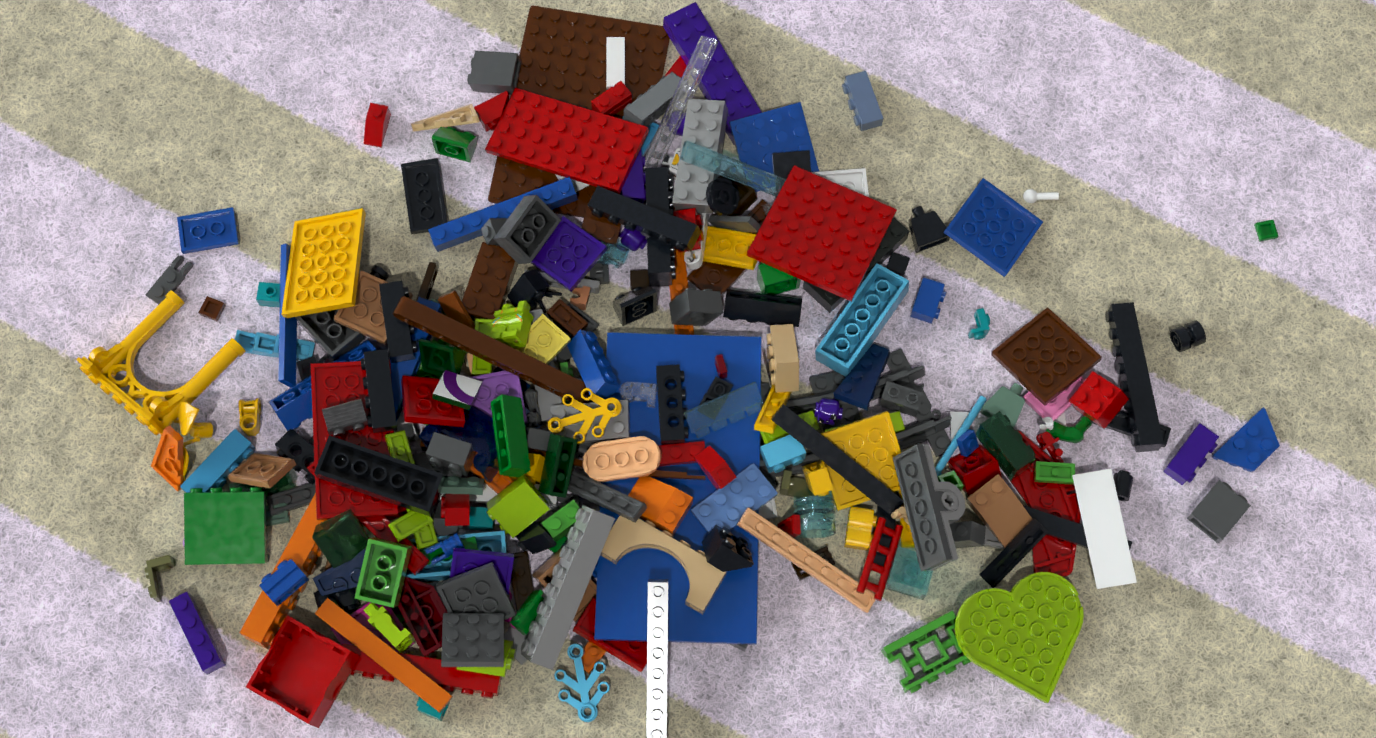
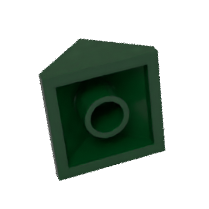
M423 339L418 341L423 372L442 377L444 371L447 370L460 375L466 354L465 351Z

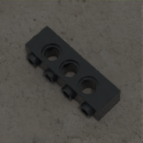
M679 364L656 366L661 445L685 443V439L688 438V427H684L683 420H687V410L682 407V401H686L685 389H681V382H684V371H680ZM673 383L676 385V388L669 390L666 388V385ZM669 402H675L677 404V407L669 408L667 404ZM670 421H677L679 425L677 427H670L668 423Z
M290 429L275 443L276 453L279 457L294 459L296 466L293 469L298 473L300 471L304 473V478L313 485L315 477L307 470L306 466L308 463L314 462V447L296 431ZM295 450L302 451L298 456L292 455Z

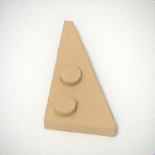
M469 104L411 123L414 132L472 124L480 121L473 105Z

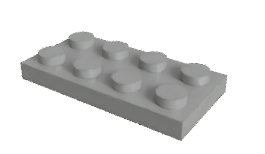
M619 400L622 410L618 416L611 417L604 430V436L601 438H596L592 434L593 427L599 425L603 415L597 416L586 434L584 443L630 438L629 401ZM595 402L583 403L592 409L601 407ZM610 404L608 406V410L610 411L614 410L615 408L614 404ZM551 406V418L558 417L563 419L582 413L571 406ZM556 421L552 423L553 428H557L559 425ZM584 421L565 426L564 430L556 435L573 438V435L579 432ZM600 428L595 430L596 435H600L602 432ZM579 434L577 435L576 439H578V441H581L583 439V436Z

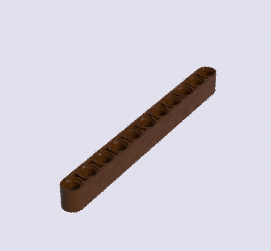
M402 296L393 312V316L555 395L563 398L564 395L570 394L575 400L581 403H588V401L581 397V391L586 388L583 381L408 297ZM588 391L584 393L585 398L590 397ZM567 397L566 400L571 402L572 398Z

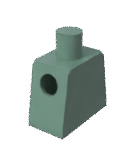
M1013 383L1010 390L1002 386L984 404L980 413L1008 431L1013 430L1025 403V399L1020 397L1023 387L1017 383Z

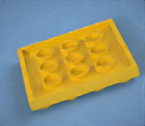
M888 411L820 433L892 492L900 490L893 457L900 454L901 450ZM821 460L829 473L833 486L831 494L837 511L871 500Z

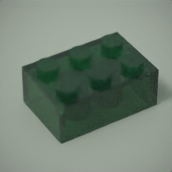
M999 411L980 424L976 437L998 461L999 467L1011 481L1029 469L1036 457L1034 456L1033 449L1030 446H1026L1023 442L1020 432L1012 428L1009 418L1006 415H1002Z

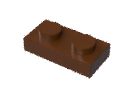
M561 299L547 311V315L573 337L580 329L584 330L588 326V323Z

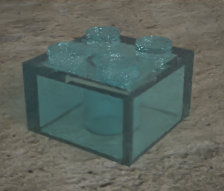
M898 546L885 589L924 600L933 571H921L916 552Z

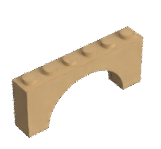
M619 515L609 532L600 556L617 564L627 553L642 548L658 549L670 554L683 566L689 579L690 589L685 605L703 615L724 580L727 571L722 572L707 562L703 551H694L690 548V544L683 540H680V542L675 540L674 536L666 530L661 532L656 529V525L648 520L644 522L638 519L635 523Z

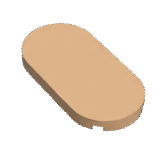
M644 436L597 442L590 446L583 456L584 471L590 478L598 482L648 476L656 471L661 462L659 446L653 440Z

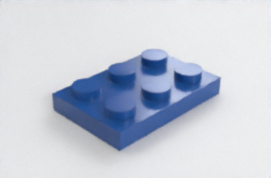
M233 207L177 217L181 252L183 254L239 244Z

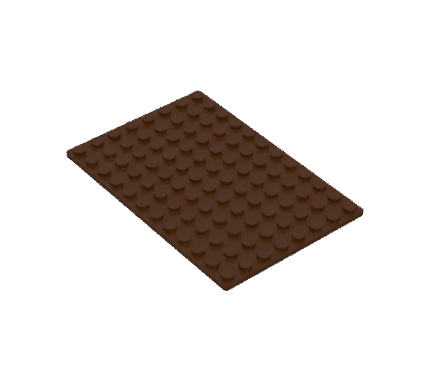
M531 6L519 54L521 68L517 88L592 110L591 101L608 90L606 88L607 37H625V86L632 94L633 103L640 94L643 95L650 86L656 85L663 77L670 38L663 26ZM624 108L612 117L622 119ZM647 150L646 154L644 155V156H645V165H646L648 150ZM497 156L488 201L498 204L559 180L553 173ZM589 185L577 191V201L552 209V211L557 214L584 218L594 186Z

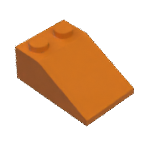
M647 476L639 477L628 495L646 504L647 509L640 516L642 520L652 522L656 525V528L662 531L666 530L673 536L693 504V497Z

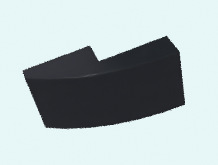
M715 377L697 411L714 420L730 394L733 385Z

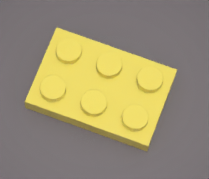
M542 314L530 327L526 347L515 349L548 365L571 341V338Z

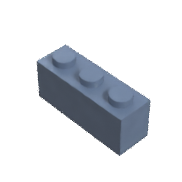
M862 71L845 76L842 89L844 94H848V106L850 110L854 111L855 125L859 126L861 131L882 126L884 118L867 72Z

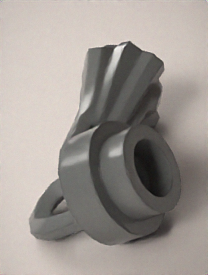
M526 389L523 393V399L530 411L527 414L528 424L526 425L533 428L542 424L537 404V391Z

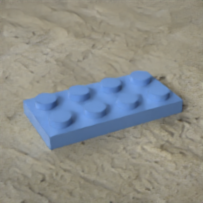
M754 463L736 476L737 478L725 487L716 490L691 509L692 514L708 534L715 525L721 528L726 527L731 531L738 526L737 523L747 508L756 512L778 495L777 491Z

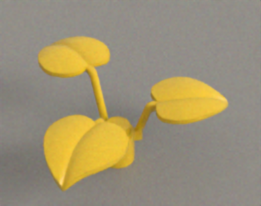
M188 402L180 404L178 419L174 421V423L180 424L182 435L190 433V436L194 437V439L183 443V481L186 480L185 475L189 463V455L185 446L194 442H200V438H211L213 435V425L211 422H194L200 409Z

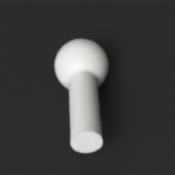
M1028 189L1024 192L1023 198L1027 203H1034L1037 200H1059V192L1037 193L1033 189Z

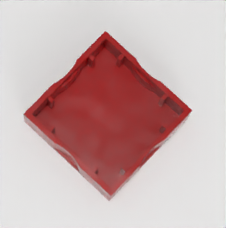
M287 615L275 635L268 653L258 664L246 688L268 701L278 704L307 724L319 728L360 655Z

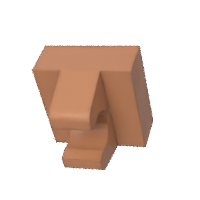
M590 287L574 288L572 293L577 294L579 297L576 299L570 298V303L580 310L586 311Z

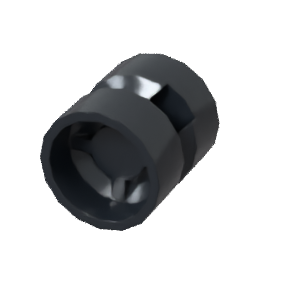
M1194 320L1185 324L1184 327L1179 326L1171 329L1170 339L1178 352H1183L1190 349L1191 345L1196 347L1206 342V334L1200 322Z

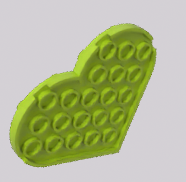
M1038 572L1027 575L1019 580L1010 592L998 588L978 591L964 601L957 613L955 634L958 645L963 654L975 665L1038 700L1048 703L1083 624L1084 611L1078 597L1079 594L1067 579L1050 572Z

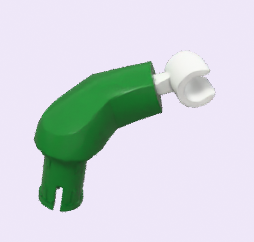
M1083 416L1074 427H1066L1053 422V419L1050 417L1042 418V421L1046 424L1040 425V429L1046 430L1054 438L1058 437L1061 441L1079 443L1084 439L1083 434L1092 423L1089 418Z

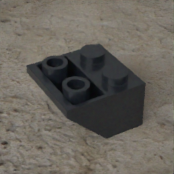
M715 525L702 541L707 562L722 572L748 568L754 564L748 542L742 537L737 538L726 527L721 528Z

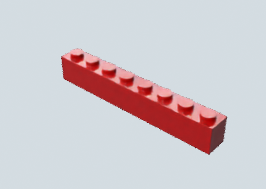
M342 643V646L360 655L349 676H354V673H360L363 678L374 679V676L382 677V681L394 682V679H396L356 646ZM398 653L447 692H453L454 689L461 690V694L472 696L474 692L481 693V697L493 699V696L499 695L502 676L457 670V667H441V659Z

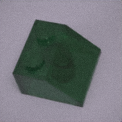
M351 509L316 525L312 536L333 569L351 561L367 546L368 539L370 538Z

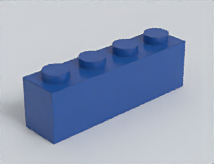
M580 329L567 344V347L586 388H589L594 394L605 400L611 398L620 387L616 376L612 372L610 363L603 353L604 351L597 340V336L591 331L587 332Z

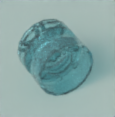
M808 496L793 501L794 514L800 515L801 534L797 537L825 538L836 534L835 519L828 517L835 513V509L832 508L835 505L833 498Z

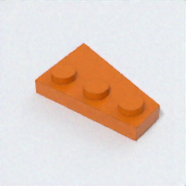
M169 425L163 430L151 467L175 490L179 491L181 490L180 486L183 484V437Z

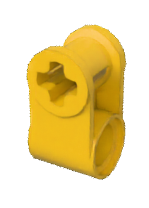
M260 398L250 401L239 399L240 427L247 436H256L261 428ZM249 423H254L253 427L246 428Z

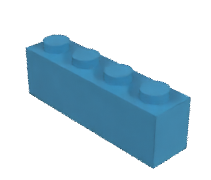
M234 429L180 486L184 492H190V488H202V492H210V488H222L227 482L226 478L244 459L246 460L254 453L255 447L248 439Z

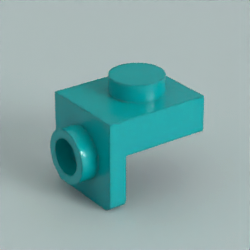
M984 308L977 309L974 314L977 328L970 330L968 334L969 339H983L990 330V318L988 314H985Z

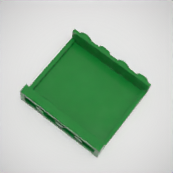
M241 487L230 488V491L222 492V488H210V492H202V488H190V492L184 493L185 565L267 563L269 554H266L265 494H268V491H262V487H250V491H242Z

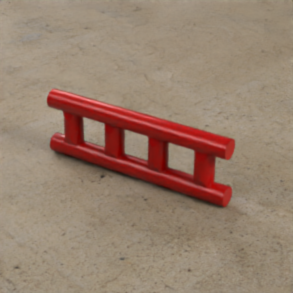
M882 517L878 518L856 591L860 594H864L865 589L875 592L874 599L877 601L882 600L903 530L901 525H896L895 529L886 527V519ZM882 533L892 537L889 548L879 544ZM876 552L886 555L884 566L874 563ZM871 570L881 574L878 585L868 581Z

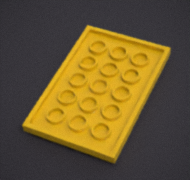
M363 208L294 221L281 313L283 317L292 318L355 306L366 212Z

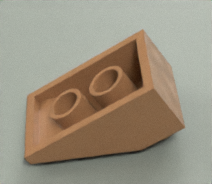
M999 474L967 498V504L1004 548L1033 520Z
M562 548L532 574L544 590L553 578L552 571L554 566L558 565L560 561V551ZM591 579L573 619L575 622L582 616L592 598L596 599L597 585Z

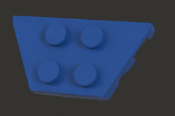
M1263 407L1212 458L1222 460L1235 467H1241L1249 472L1255 471L1280 446L1266 409Z

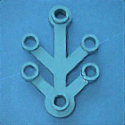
M575 643L568 647L567 654L569 658L574 660L578 682L568 676L564 669L557 670L554 677L557 681H562L578 692L581 696V702L572 697L568 689L561 690L558 693V698L576 708L578 716L582 721L591 722L597 717V704L603 695L610 691V684L606 681L600 682L597 687L598 691L591 700L588 692L600 674L606 671L607 666L602 661L596 662L594 670L586 680L582 661L585 652L584 647L581 644ZM574 648H579V655L573 653ZM598 664L603 665L602 671L597 670ZM558 672L564 673L563 679L558 678ZM602 684L607 685L606 691L601 690L600 687ZM562 692H567V699L562 698ZM586 708L591 709V715L585 714Z

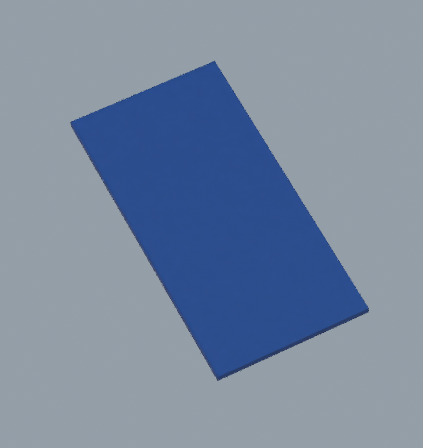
M607 332L606 359L609 361L612 372L615 374L620 386L611 398L629 401L630 438L644 436L653 440L657 445H661L656 366L679 364L680 371H684V382H681V389H685L686 401H682V407L687 410V420H683L684 427H688V438L685 439V443L704 441L705 448L710 445L726 461L736 476L753 463L759 469L760 431L754 430V424L760 413L761 337ZM722 354L728 371L727 378L722 380L732 384L733 388L718 415L713 420L698 412L697 409L715 377L719 378L714 362L715 356ZM669 383L666 385V388L673 390L676 388V385ZM669 402L667 406L669 408H676L677 404ZM670 421L668 425L670 427H677L679 423L677 421ZM698 463L659 466L656 469L661 471L687 472V475L706 476ZM707 476L706 480L652 477L693 497V504L673 538L679 542L680 540L687 542L691 545L690 548L696 552L698 550L704 552L702 541L708 533L692 514L691 509L718 489L713 486ZM639 477L601 483L625 495H629ZM600 506L601 513L615 518L614 525L619 515ZM739 526L731 530L734 536L737 538L742 537L748 542L754 564L752 567L727 571L724 580L703 615L685 605L690 589L689 579L683 566L670 554L658 549L642 548L627 553L617 564L599 556L594 639L647 642L648 579H668V642L756 645L758 539Z

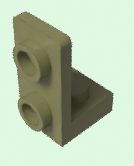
M784 470L780 495L818 501V495L814 496L808 489L805 479L792 477V471Z
M170 555L146 561L145 575L150 580L151 585L148 587L150 598H153L156 602H162L156 571L159 573L168 572L171 567L175 566L174 558Z

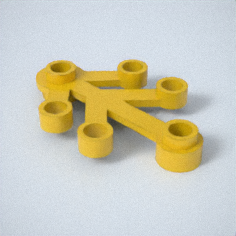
M585 388L581 391V397L586 401L591 400L601 406L592 409L575 400L572 395L566 394L562 398L563 404L567 407L571 406L582 413L563 419L553 417L548 421V429L552 433L558 434L564 430L565 426L584 421L579 432L573 435V438L576 439L577 435L581 434L583 439L577 441V444H582L586 440V434L597 416L603 415L599 425L592 429L593 436L601 438L604 436V430L611 417L618 416L622 410V405L618 399L608 398L605 400L594 394L589 388ZM586 391H590L591 393L590 397L588 398L584 397V393ZM567 397L572 398L570 404H566L565 402ZM610 404L615 405V408L612 411L608 410V406ZM555 421L559 424L557 428L552 427V423ZM598 428L602 431L600 435L595 434V430Z

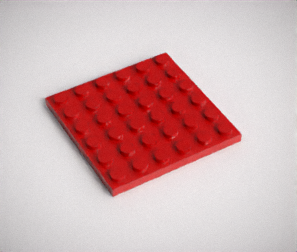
M794 165L748 249L747 256L852 302L897 209Z

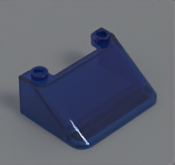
M471 406L470 410L464 409V427L428 424L423 429L419 438L427 448L434 432L444 433L449 437L472 444L474 451L478 452L473 460L474 467L482 473L487 482L491 483L499 471L492 417Z

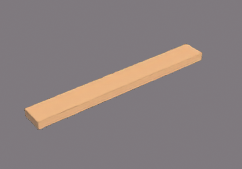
M747 508L737 523L739 527L862 611L869 612L875 601V594L868 589H865L864 594L856 592L859 584L857 581L752 509Z

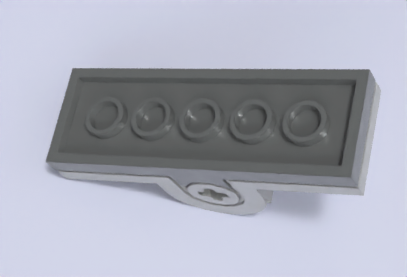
M916 444L893 457V462L920 570L933 571L958 559L950 524L960 520V517L964 514L965 500L961 491L954 484L938 481L929 444Z

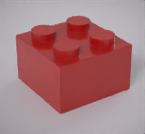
M1092 371L1070 398L1069 402L1076 411L1105 429L1129 399L1120 388Z

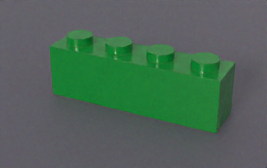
M501 394L491 401L499 474L519 478L531 471L522 401L519 397Z

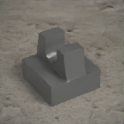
M596 263L590 270V280L600 281V285L609 284L608 264Z

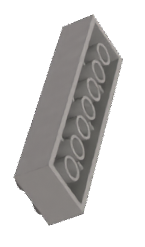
M584 505L576 513V522L574 527H571L568 532L567 538L569 539L567 544L560 551V561L553 568V578L545 587L543 602H540L537 607L536 613L538 614L536 619L531 622L528 638L521 645V655L530 662L553 670L615 520L611 516Z

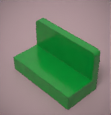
M541 589L532 591L516 612V616H513L509 622L523 635L528 634L529 626L532 621H535L538 614L536 613L537 607L540 602H543L544 598L541 595L544 592Z

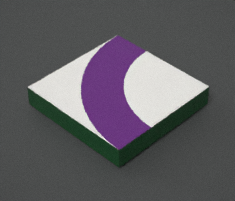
M445 370L433 392L432 399L470 410L481 388L482 381Z

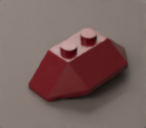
M405 577L398 608L425 657L442 647L443 613L448 612L434 586Z

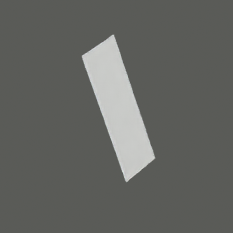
M1106 469L1072 475L1097 589L1137 583L1112 470Z

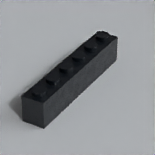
M597 186L587 205L591 210V214L597 218L605 217L615 225L620 223L630 231H640L643 236L647 238L655 237L665 245L670 243L680 251L687 250L691 252L701 234L698 225L600 186Z

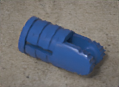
M455 533L453 536L424 550L426 554H429L440 547L442 548L444 553L431 560L432 565L453 555V548L465 549L459 535Z

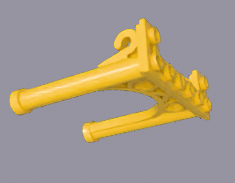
M172 290L119 344L108 351L101 346L96 347L90 352L88 359L84 356L76 359L81 364L79 369L95 385L100 383V388L107 395L111 393L113 394L112 399L119 405L125 404L123 408L131 415L135 413L137 415L135 418L141 424L146 425L156 436L158 434L162 435L164 428L171 425L178 418V411L182 402L192 404L238 356L241 357L246 352L236 340L231 338L185 385L175 390L164 392L153 391L142 386L134 373V360L138 350L185 304ZM119 371H126V377L123 380H115V375ZM129 385L130 389L127 394L120 389ZM139 398H144L142 403L143 407H141L135 400Z

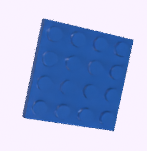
M801 102L729 122L744 180L755 192L774 187L772 153L810 150L811 172H819Z
M982 178L943 233L1005 277L1043 221Z

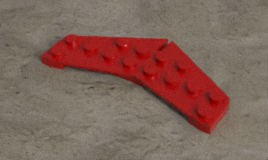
M1019 430L1007 431L984 439L988 452L998 461L999 467L1028 507L1080 524L1081 513L1076 493L1067 495L1068 492L1075 491L1073 484L1034 482L1036 461L1055 462ZM1045 535L1032 549L1034 573L1050 572L1062 577L1069 576L1073 571L1076 545Z

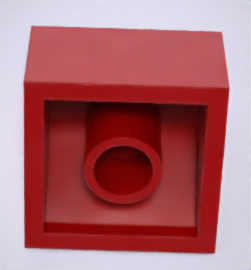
M981 444L969 456L965 457L958 454L951 457L947 462L950 469L955 471L963 483L964 487L962 490L967 495L976 492L998 474L1002 478L998 461Z

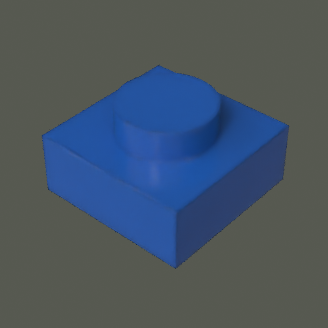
M968 429L956 439L962 456H969L979 447L974 430Z

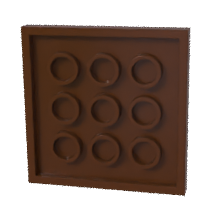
M1048 307L993 350L991 354L1044 406L1094 367L1102 358Z

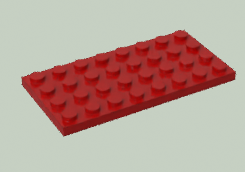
M515 88L485 151L498 157L566 178L570 177L572 180L595 187L600 186L620 194L649 129L643 125Z
M389 360L390 374H391V362H390V360ZM361 361L311 364L315 469L329 437L322 409L361 399L366 418L371 415L370 408H366L365 397L369 396L368 389H364L363 377H366V370H362ZM367 425L363 430L345 431L344 435L336 438L390 456L385 435L394 433V431L373 433V428H368ZM315 475L317 520L398 515V505L319 479Z

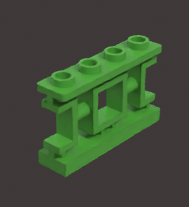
M953 610L882 648L881 651L889 664L898 660L904 669L907 677L900 680L899 683L903 686L905 693L910 691L912 694L922 688L921 684L925 682L931 684L939 679L938 675L945 672L948 675L957 669L956 665L960 663L966 665L971 662L963 655L945 666L943 664L950 659L945 651L946 649L954 646L958 655L963 653L953 633L956 615ZM950 623L951 626L945 629L949 637L946 641L941 643L936 634L930 637L927 636ZM933 641L942 658L927 666L917 649ZM916 642L910 648L914 658L906 661L901 652L893 656V653ZM919 664L923 673L932 670V673L911 684L908 683L915 678L911 671L912 667Z

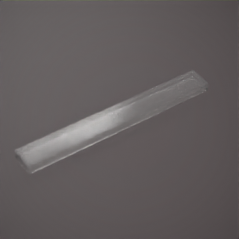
M701 35L647 150L643 171H645V168L661 167L686 113L688 99L693 98L718 44L716 39Z

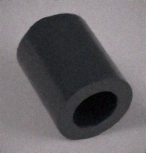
M1120 470L1118 473H1114L1113 477L1118 500L1129 501L1133 476L1128 471Z

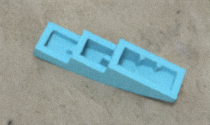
M240 330L236 331L235 340L245 349V353L279 358L278 334L272 336L259 332L253 334ZM297 339L296 360L301 361L311 358L315 343Z

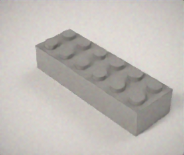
M688 99L672 201L676 211L696 208L697 213L713 214L707 203L706 190L709 183L719 177L728 108L725 101Z

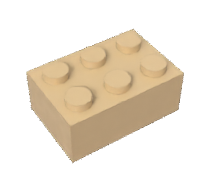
M793 324L770 325V333L766 334L767 345L770 346L766 348L767 360L770 359L768 361L769 372H773L770 373L771 385H775L776 393L799 391V357Z

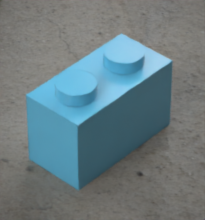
M791 435L760 446V454L769 473L773 471L775 473L781 472L786 466L791 464L793 466L798 465L804 461L803 459L806 456L803 445Z

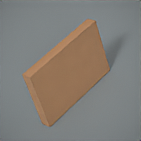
M253 453L232 471L228 478L230 482L271 488L296 466L294 459Z

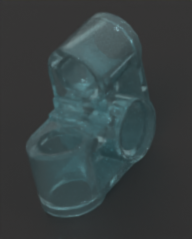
M598 240L607 246V251L598 261L614 265L615 268H619L624 264L629 249L614 243L609 244Z

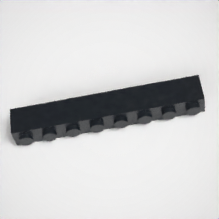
M1134 302L1111 304L1108 311H1106L1105 318L1106 322H1109L1110 325L1109 337L1113 340V356L1117 359L1116 371L1121 378L1120 389L1129 399L1124 405V409L1128 412L1127 425L1131 428L1132 432L1131 444L1135 446L1136 452L1159 451L1164 442Z

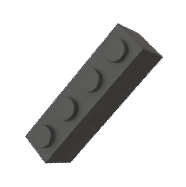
M673 72L663 76L656 85L650 86L647 92L643 95L640 94L632 104L629 103L624 108L623 120L648 127L686 96L689 83Z

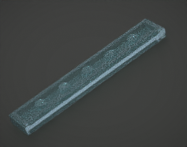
M685 141L683 144L680 160L777 197L786 181L784 178L692 142Z

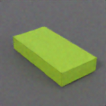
M410 511L391 522L388 526L397 541L400 542L432 523L433 519L430 516Z

